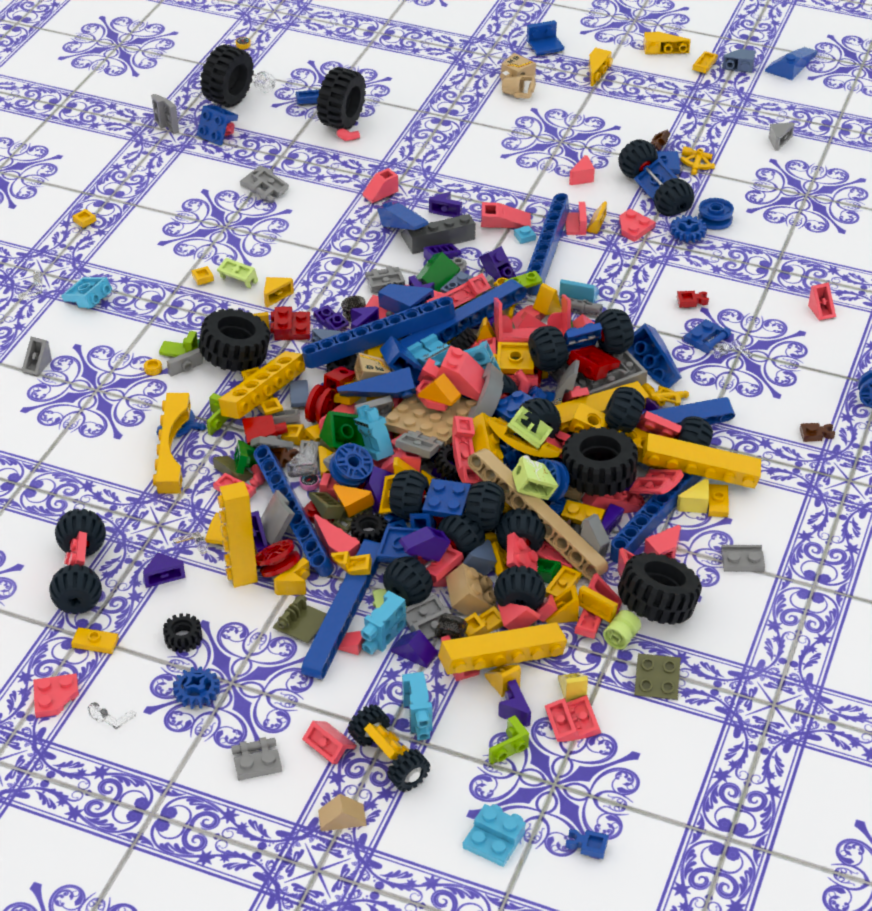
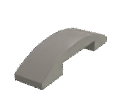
M491 362L487 363L482 376L485 383L477 405L471 407L468 417L474 418L482 412L492 417L497 408L504 385L503 372Z

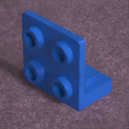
M555 20L527 25V42L536 55L564 51V46L556 36L557 23Z
M203 105L197 136L217 145H222L227 123L237 121L239 115L216 105Z

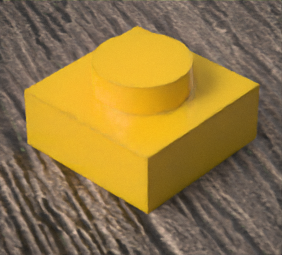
M87 209L72 216L73 221L82 228L96 222V216Z
M208 266L191 270L192 277L197 285L214 281V276Z

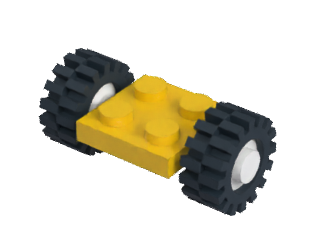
M371 704L369 708L365 706L363 711H357L358 715H353V721H349V734L360 746L366 747V745H372V742L376 743L393 760V765L388 768L390 771L387 772V777L399 791H411L412 787H418L417 784L419 782L421 784L423 782L422 779L428 776L427 772H430L429 767L431 765L429 761L417 749L413 750L405 745L401 746L398 742L400 738L391 730L388 732L386 728L390 727V719L378 705Z

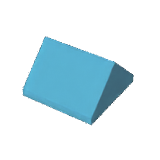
M561 279L559 295L565 294L570 298L578 300L587 299L589 302L595 303L599 289L595 285Z

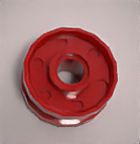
M319 384L313 387L305 406L306 421L319 424L322 417L336 408L337 403L334 402V395L337 394L336 389L329 387L326 389L325 386Z
M286 539L273 543L255 556L256 564L262 566L260 572L263 577L281 574L300 561L299 553L293 551L295 545L292 540Z

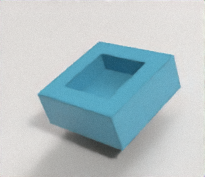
M530 226L514 229V236L520 244L536 240V234Z

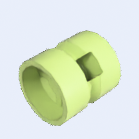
M621 610L603 631V637L611 647L619 650L625 649L630 643L631 638L641 629V622L634 613L628 610Z

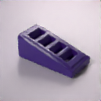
M452 243L424 247V258L427 261L434 254L443 252L449 259L461 255V251Z
M611 503L601 522L607 536L621 522L624 508Z

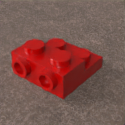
M275 307L274 311H271V322L274 323H270V332L274 333V340H310V312H293L292 307Z
M594 345L571 350L567 364L570 366L575 360H579L578 372H582L585 377L593 381L606 378L608 371L619 368L621 363L620 360Z

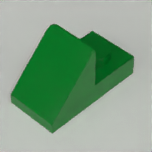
M241 440L237 442L234 464L236 473L244 474L245 467L251 468L258 463L253 455L256 448Z

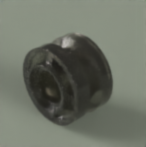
M361 296L345 298L341 303L343 317L351 322V309L365 307V299Z
M442 614L438 621L439 625L436 626L435 635L440 639L447 635L451 639L464 638L468 624L459 616Z

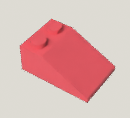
M450 345L437 377L444 373L462 395L478 401L485 380L482 378L485 370L467 352Z

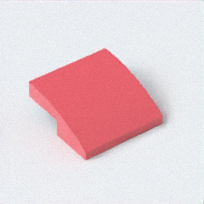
M649 469L645 477H637L629 492L630 494H665L681 481L684 474L682 470Z
M587 695L570 702H566L565 698L545 705L557 742L574 741L601 734Z

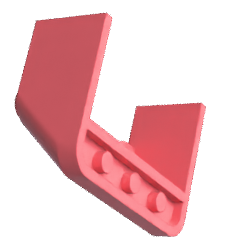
M562 294L561 312L552 313L547 320V326L558 328L563 336L571 328V300L565 294ZM498 297L494 298V327L497 345L498 342L528 343L530 334L539 327L513 329L510 317L502 315V302Z

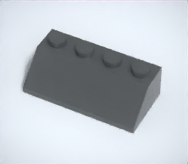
M470 214L430 222L429 225L417 230L405 229L401 232V236L411 253L415 254L424 252V247L449 243L454 245L475 240L476 223Z

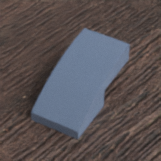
M290 381L291 407L306 406L309 396L308 381Z

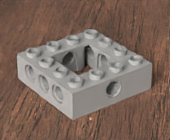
M597 341L595 347H597V348H599L600 350H602V349L600 348L599 344H598V341ZM628 351L621 354H609L621 361L619 368L610 370L606 378L593 381V383L582 372H578L574 387H588L589 395L636 381L642 386L647 382V370ZM566 362L560 369L548 373L558 383L569 365Z

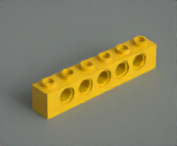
M284 351L219 398L221 416L235 419L242 418L304 372L303 354Z
M580 403L568 430L579 433L580 430H588L590 427L609 428L605 421V413ZM635 427L632 432L625 434L636 444L638 462L642 463L643 444L648 433ZM643 463V464H645V465H647V466H649V467H652V468H654V469H667V468H663V467H659V466H653V465H650V464Z

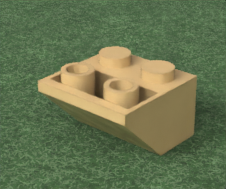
M462 563L445 577L452 608L465 615H471L475 612L482 614L493 606L497 608L492 580L488 576L477 572L473 567Z

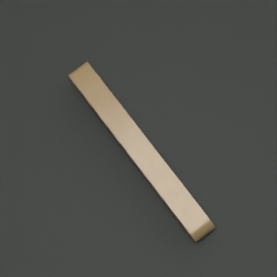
M484 448L468 457L469 467L483 481H491L502 487L505 493V502L514 510L516 508H522V510L526 508L537 513L539 519L543 520L542 523L546 527L544 539L581 572L585 578L591 580L594 574L597 573L601 576L607 572V561L541 498L517 492L512 471L490 450Z

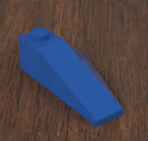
M802 47L771 62L765 69V72L793 80L818 54V51Z
M389 200L383 202L382 206L377 207L383 227L417 230L429 225L426 219L400 203Z
M644 323L634 332V342L627 351L647 370L649 376L662 386L670 388L682 377L657 330Z
M410 367L339 386L337 391L340 396L386 397L390 395L391 398L407 399L416 394V383Z

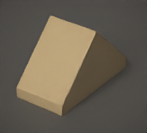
M342 794L337 795L318 810L321 831L366 826L364 804Z

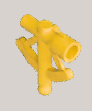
M683 146L681 155L686 156V158L681 157L680 161L692 167V175H696L698 169L708 170L715 168V164L708 161L712 160L713 154L705 153L701 148L696 151L693 148ZM701 159H702L706 164H700Z
M645 383L642 385L650 396L649 399L655 401L659 406H664L665 401L679 406L682 398L689 397L688 391H673L669 388L658 386V391L655 392L650 384Z

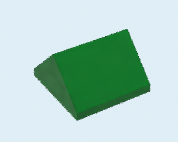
M440 252L430 258L416 278L423 285L434 282L435 291L440 292V288L456 276L461 269L443 252Z
M334 411L327 413L319 437L330 448L338 449L346 443L365 446L362 434L358 431V425H355L354 422L358 415Z

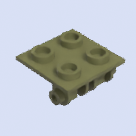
M300 595L288 606L284 614L278 618L273 629L308 644L318 632L327 613L306 604L307 598L304 595Z
M638 653L634 696L678 700L681 657Z

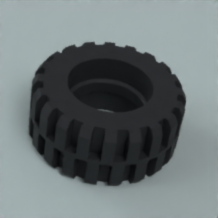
M226 44L216 47L210 53L206 63L203 65L200 81L201 91L206 99L225 107H233L240 103L242 98H245L253 80L252 75H254V64L249 53Z
M335 67L329 71V74H326L324 81L321 83V89L318 92V104L316 106L317 116L323 125L336 129L344 128L346 130L355 125L356 120L360 117V112H362L366 96L365 79L361 73L342 67Z
M228 308L227 310L220 309L209 314L202 322L199 338L200 353L207 362H211L213 366H218L222 370L228 369L231 372H241L255 368L266 359L270 331L266 323L251 312H244L241 309L233 310V308Z
M590 427L588 430L582 429L579 433L575 432L566 440L562 449V463L569 472V485L573 489L576 488L578 492H585L590 496H593V494L599 496L609 494L611 496L615 495L616 492H623L633 484L637 476L638 449L636 444L625 433L618 432L613 428Z
M641 553L631 557L625 565L618 584L619 597L630 611L636 612L638 616H643L649 621H657L660 624L668 623L669 625L683 623L692 616L702 590L699 577L695 575L692 569L687 568V565L679 563L674 558H668L662 554L656 555V553Z

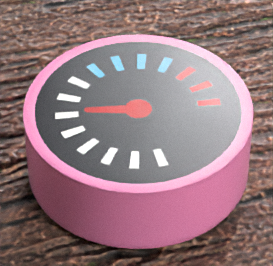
M305 473L300 477V487L303 490L312 491L318 488L319 477L315 473Z

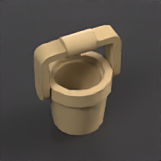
M520 75L504 78L502 81V92L511 94L515 98L529 99L536 86L535 77ZM524 81H531L528 93H523Z

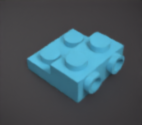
M83 277L63 293L61 297L64 302H76L79 308L90 309L96 306L100 299L110 294L112 287L107 277Z
M484 804L474 819L473 828L463 841V848L504 867L525 834L526 822L518 814L508 815L504 813L502 808L496 804L491 806Z

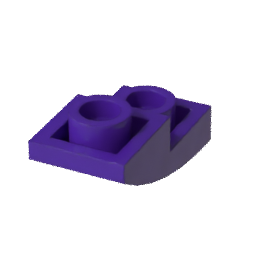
M329 305L313 313V317L328 330L339 331L350 324L340 312L335 313Z

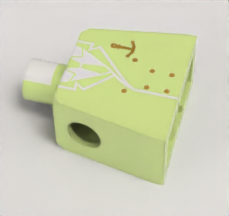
M527 455L519 458L518 464L512 471L518 493L548 500L558 487L557 482L546 465L531 460Z

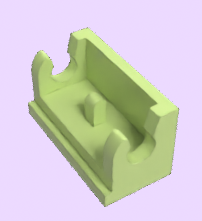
M225 258L217 268L221 278L226 279L225 275L243 281L246 287L250 289L251 281L255 284L258 281L255 268L229 258Z
M521 406L507 426L539 449L553 429L540 420L536 433L532 432L531 429L534 426L532 422L528 427L521 423V419H528L525 414L530 412Z

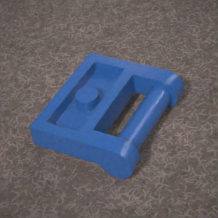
M705 319L684 335V341L704 353H709L720 341L731 336V330L727 327L722 328Z

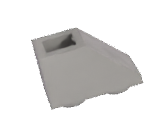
M593 514L582 521L580 536L605 559L610 540L599 516Z

